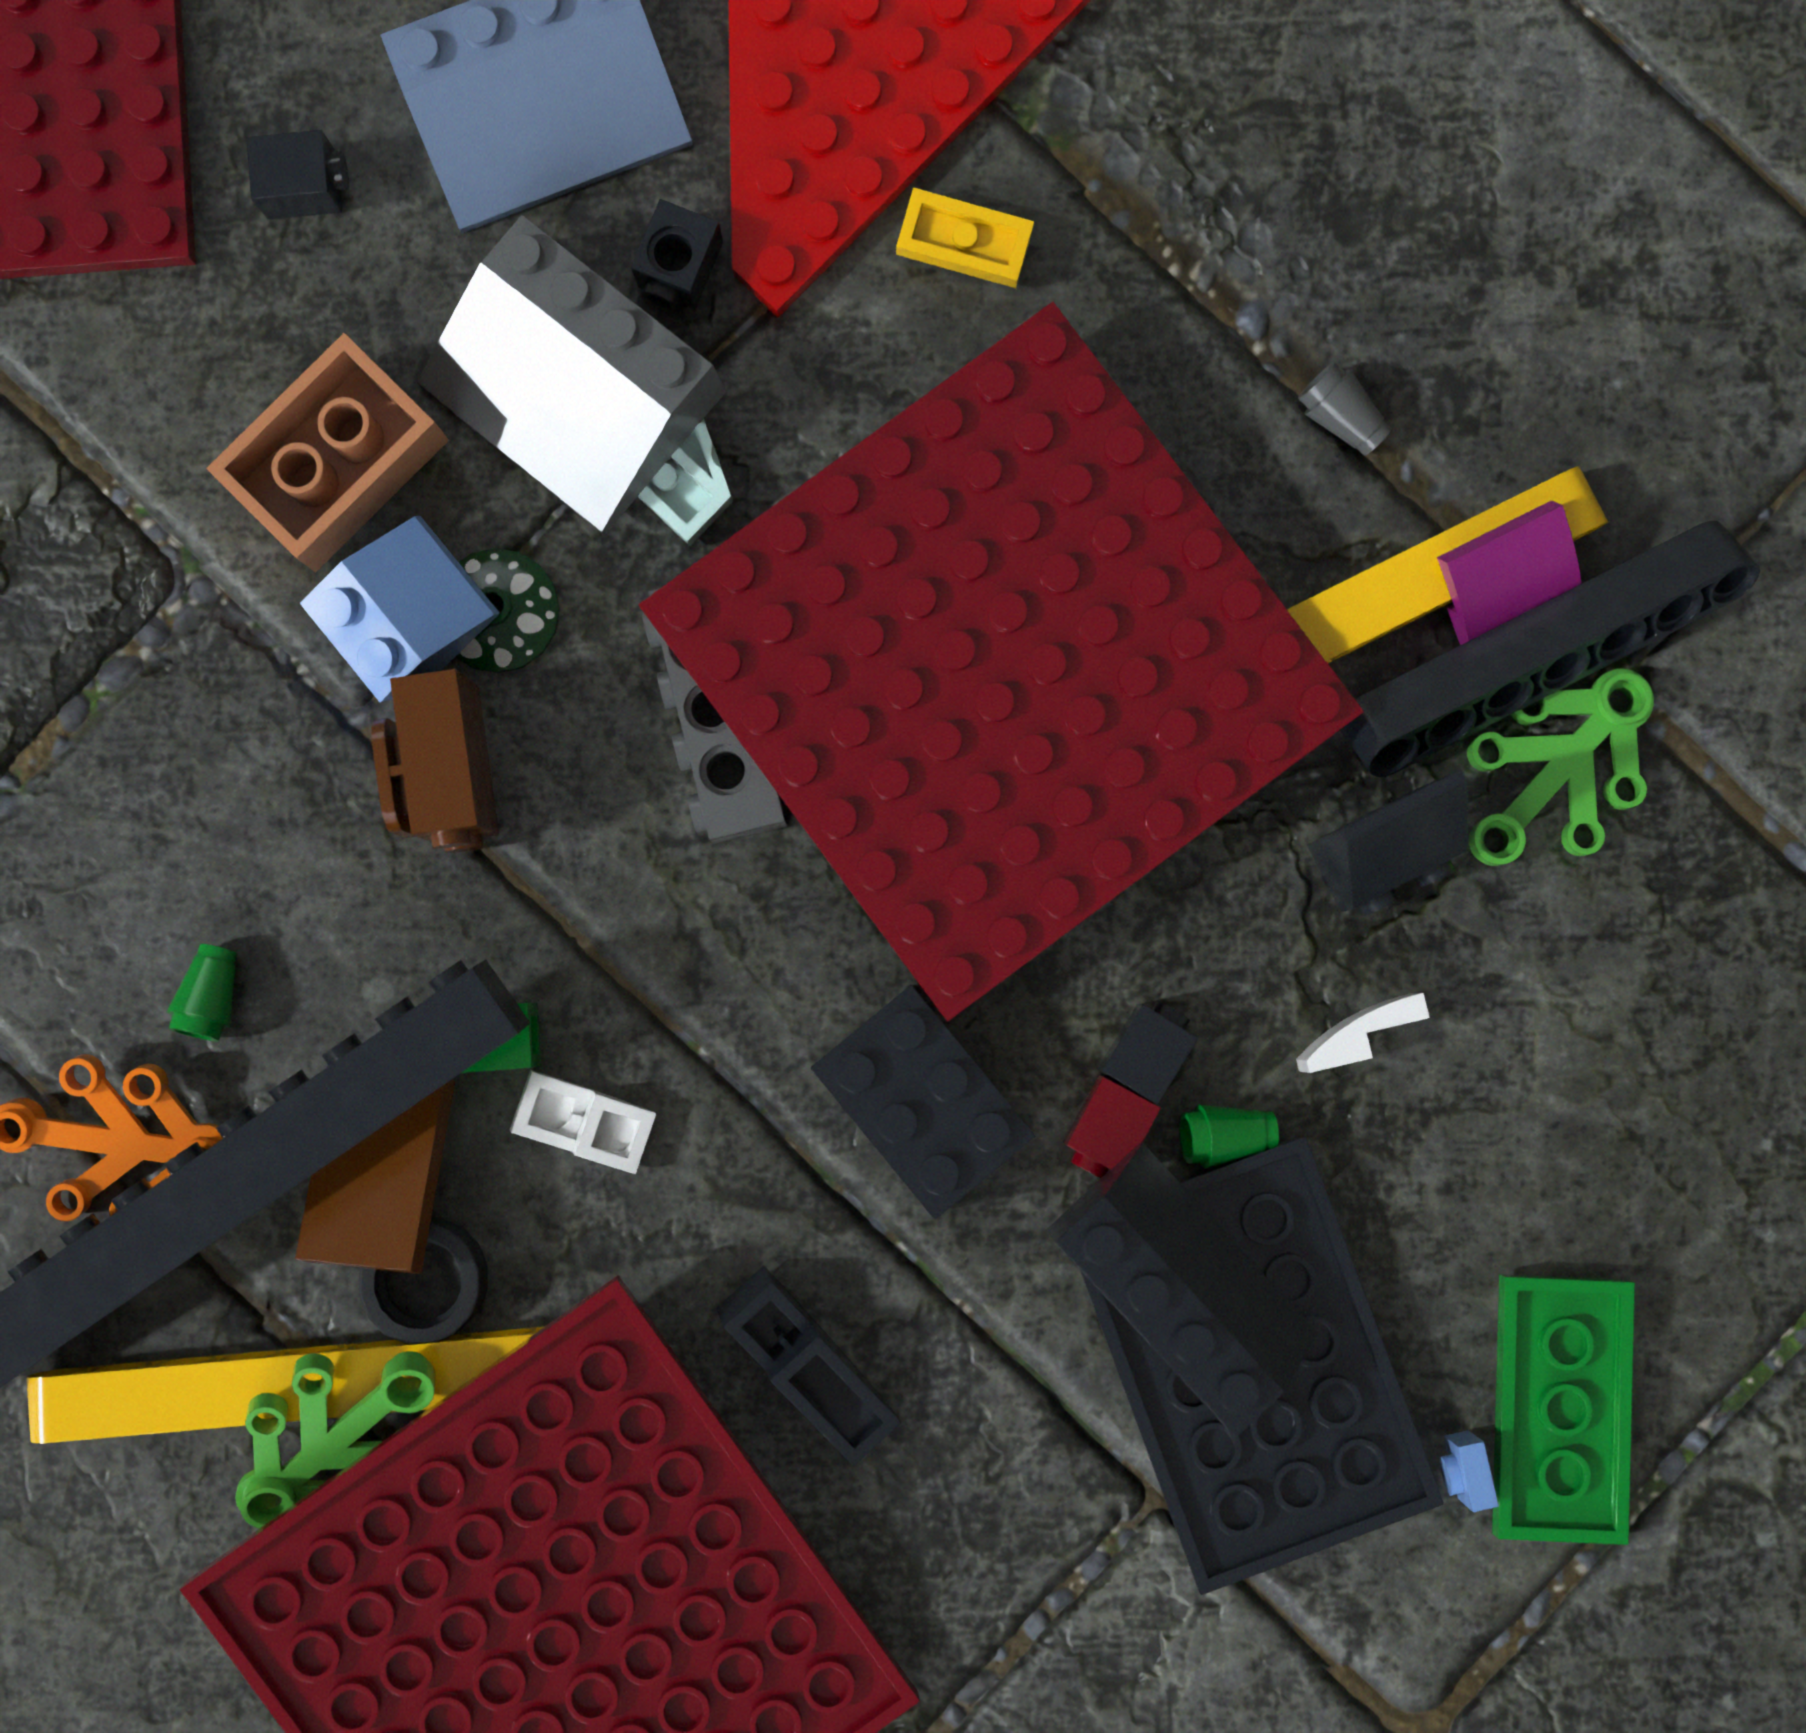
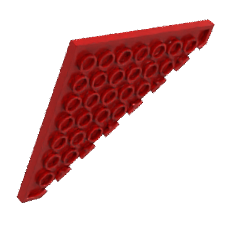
M729 0L732 271L734 277L779 318L1091 0Z

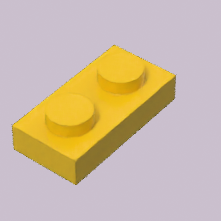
M913 187L896 245V255L1016 288L1032 235L1034 221Z

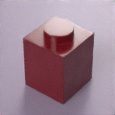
M1098 1075L1063 1141L1066 1146L1075 1150L1070 1162L1102 1178L1140 1142L1143 1143L1161 1108L1107 1078Z

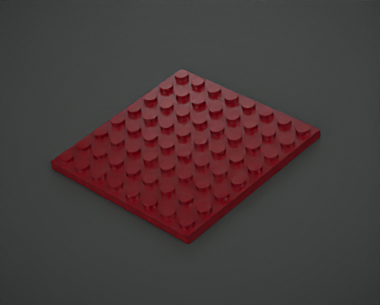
M1054 302L1048 304L638 604L947 1022L1364 712Z
M619 1275L190 1577L179 1589L285 1733H877L920 1702L917 1689Z

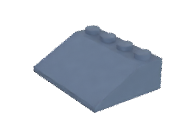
M469 0L380 34L407 105L462 234L693 145L640 0Z

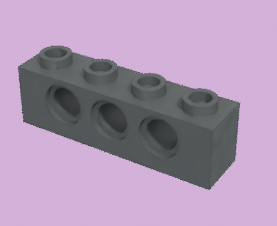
M659 589L648 591L649 596ZM642 612L650 648L662 647L667 671L657 673L665 709L677 708L683 731L672 734L677 761L681 771L692 769L698 792L697 794L687 796L696 833L707 830L709 840L713 844H718L786 827L787 822L780 796L726 723L723 722L716 727H704L697 723L696 709L706 696ZM724 757L738 758L745 766V774L742 781L732 789L717 788L711 781L710 775L713 765Z

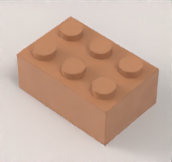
M343 333L206 469L296 559L316 573L449 439L438 425Z

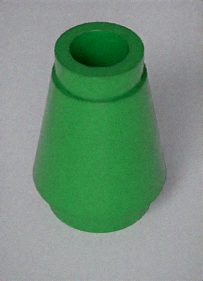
M199 944L197 955L194 956L166 1011L172 1015L169 1030L202 1040L220 1042L223 1028L231 1027L235 962L238 953L214 945Z
M1198 1104L1193 1112H1183L1181 1114L1179 1139L1185 1161L1188 1164L1200 1163L1204 1169L1278 1146L1279 1129L1273 1111Z

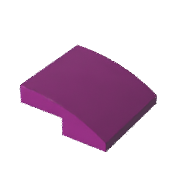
M1552 500L1437 557L1453 601V605L1447 607L1460 645L1582 584L1575 545L1563 505Z

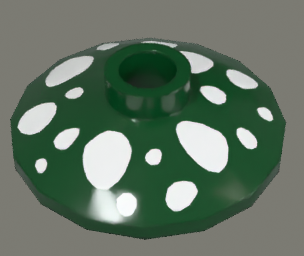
M492 548L471 553L462 559L459 564L487 598L492 596L502 598L504 607L502 612L456 658L475 670L503 673L525 667L544 653L556 634L560 607L555 585L538 563L517 551Z

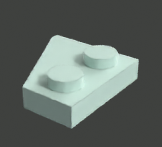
M704 419L695 427V430L678 447L667 463L662 466L638 496L689 546L733 502Z

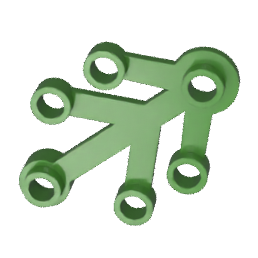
M1629 669L1611 670L1596 679L1591 689L1559 690L1539 700L1540 709L1535 717L1526 715L1522 709L1511 714L1514 721L1525 726L1539 723L1547 718L1548 715H1590L1572 735L1504 738L1496 732H1486L1471 740L1467 748L1468 761L1475 769L1482 772L1493 771L1502 767L1505 763L1547 762L1501 814L1498 813L1484 817L1472 827L1469 835V846L1477 860L1490 866H1499L1516 860L1525 848L1526 836L1524 828L1566 781L1568 784L1570 822L1564 826L1561 833L1563 847L1567 852L1575 856L1590 855L1601 849L1605 841V831L1597 818L1593 751L1608 734L1610 737L1614 774L1609 776L1603 785L1605 801L1612 808L1626 810L1641 804L1647 794L1646 782L1639 772L1637 728L1646 722L1651 715L1654 696L1651 686L1643 676ZM1615 690L1624 693L1628 699V707L1624 713L1615 711L1610 704V695ZM1482 741H1490L1497 747L1498 757L1494 763H1487L1479 756L1478 750ZM1620 779L1628 780L1634 788V795L1629 802L1621 800L1616 794V784ZM1579 825L1586 826L1592 833V842L1588 848H1581L1574 841V831ZM1489 829L1497 830L1503 837V847L1497 853L1489 851L1484 844V835Z
M406 1351L397 1354L384 1366L381 1383L328 1427L327 1395L333 1386L334 1365L328 1357L322 1354L312 1353L299 1358L294 1366L292 1388L299 1396L301 1451L283 1466L279 1435L286 1427L288 1414L286 1401L277 1394L262 1393L252 1398L248 1404L245 1426L247 1431L253 1435L254 1469L240 1479L236 1491V1504L244 1520L260 1529L328 1481L309 1480L320 1470L344 1469L383 1442L355 1441L389 1412L394 1410L402 1413H414L427 1407L434 1397L435 1369L433 1365L422 1354ZM316 1373L323 1378L320 1380H309L304 1375ZM411 1375V1376H415V1377H413V1378H405V1377H402V1376ZM260 1413H271L276 1418L262 1419L257 1415Z

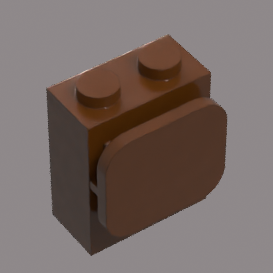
M456 669L390 678L396 722L389 718L376 719L372 721L371 726L379 799L387 830L403 838L418 837L432 842L433 849L444 848L445 853L466 852L483 848L482 838L499 835L479 686Z

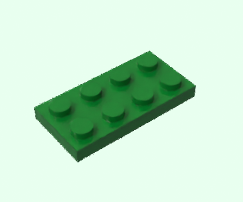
M1499 1274L1493 1480L1499 1507L1493 1508L1492 1534L1496 1538L1504 1540L1629 1545L1635 1282L1623 1279Z

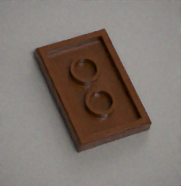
M451 1079L311 1175L295 1256L296 1260L309 1263L422 1274L455 1080Z

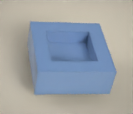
M1469 1430L1445 1435L1444 1439L1448 1455L1441 1456L1439 1462L1448 1494L1450 1496L1457 1495L1458 1499L1472 1512L1499 1507L1484 1441Z

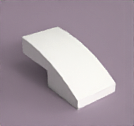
M1409 993L1367 1007L1336 1024L1311 1043L1296 1059L1299 1072L1312 1073L1372 1059L1367 1036L1368 1032L1430 1018L1424 993Z
M530 1069L510 1131L529 1139L571 1151L575 1156L636 1174L656 1113L621 1099Z

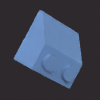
M421 516L412 517L342 560L300 602L301 606L379 702L393 700L390 678L441 671L500 614Z

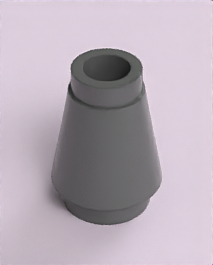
M1332 362L1322 370L1298 397L1307 407L1304 413L1306 416L1353 448H1357L1364 456L1373 451L1392 430L1384 421V417L1351 368L1343 371L1336 362Z

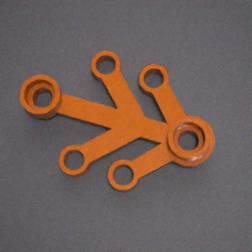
M89 1054L78 1055L67 1061L60 1069L59 1081L62 1088L68 1094L78 1097L84 1096L108 1127L47 1118L43 1107L29 1098H15L0 1105V1149L5 1152L20 1153L39 1144L107 1154V1156L78 1178L66 1179L48 1192L46 1197L47 1210L55 1219L60 1221H72L89 1209L92 1198L141 1161L166 1163L195 1142H198L201 1147L208 1150L223 1139L216 1130L218 1125L197 1123L168 1087L169 1081L165 1071L155 1064H143L130 1071L124 1078L123 1092L126 1098L135 1105H150L171 1136L149 1133L106 1079L105 1068L102 1062L97 1057ZM76 1065H82L90 1072L91 1081L88 1086L80 1084L74 1077ZM140 1074L147 1075L153 1080L155 1085L153 1095L144 1094L138 1088L137 1079ZM6 1118L13 1119L19 1124L21 1129L19 1138H13L7 1132L4 1124ZM164 1169L149 1182L150 1185L154 1187L170 1176V1173L167 1169ZM62 1190H68L76 1196L78 1202L76 1209L67 1208L62 1203ZM112 1202L109 1208L110 1216L118 1212Z

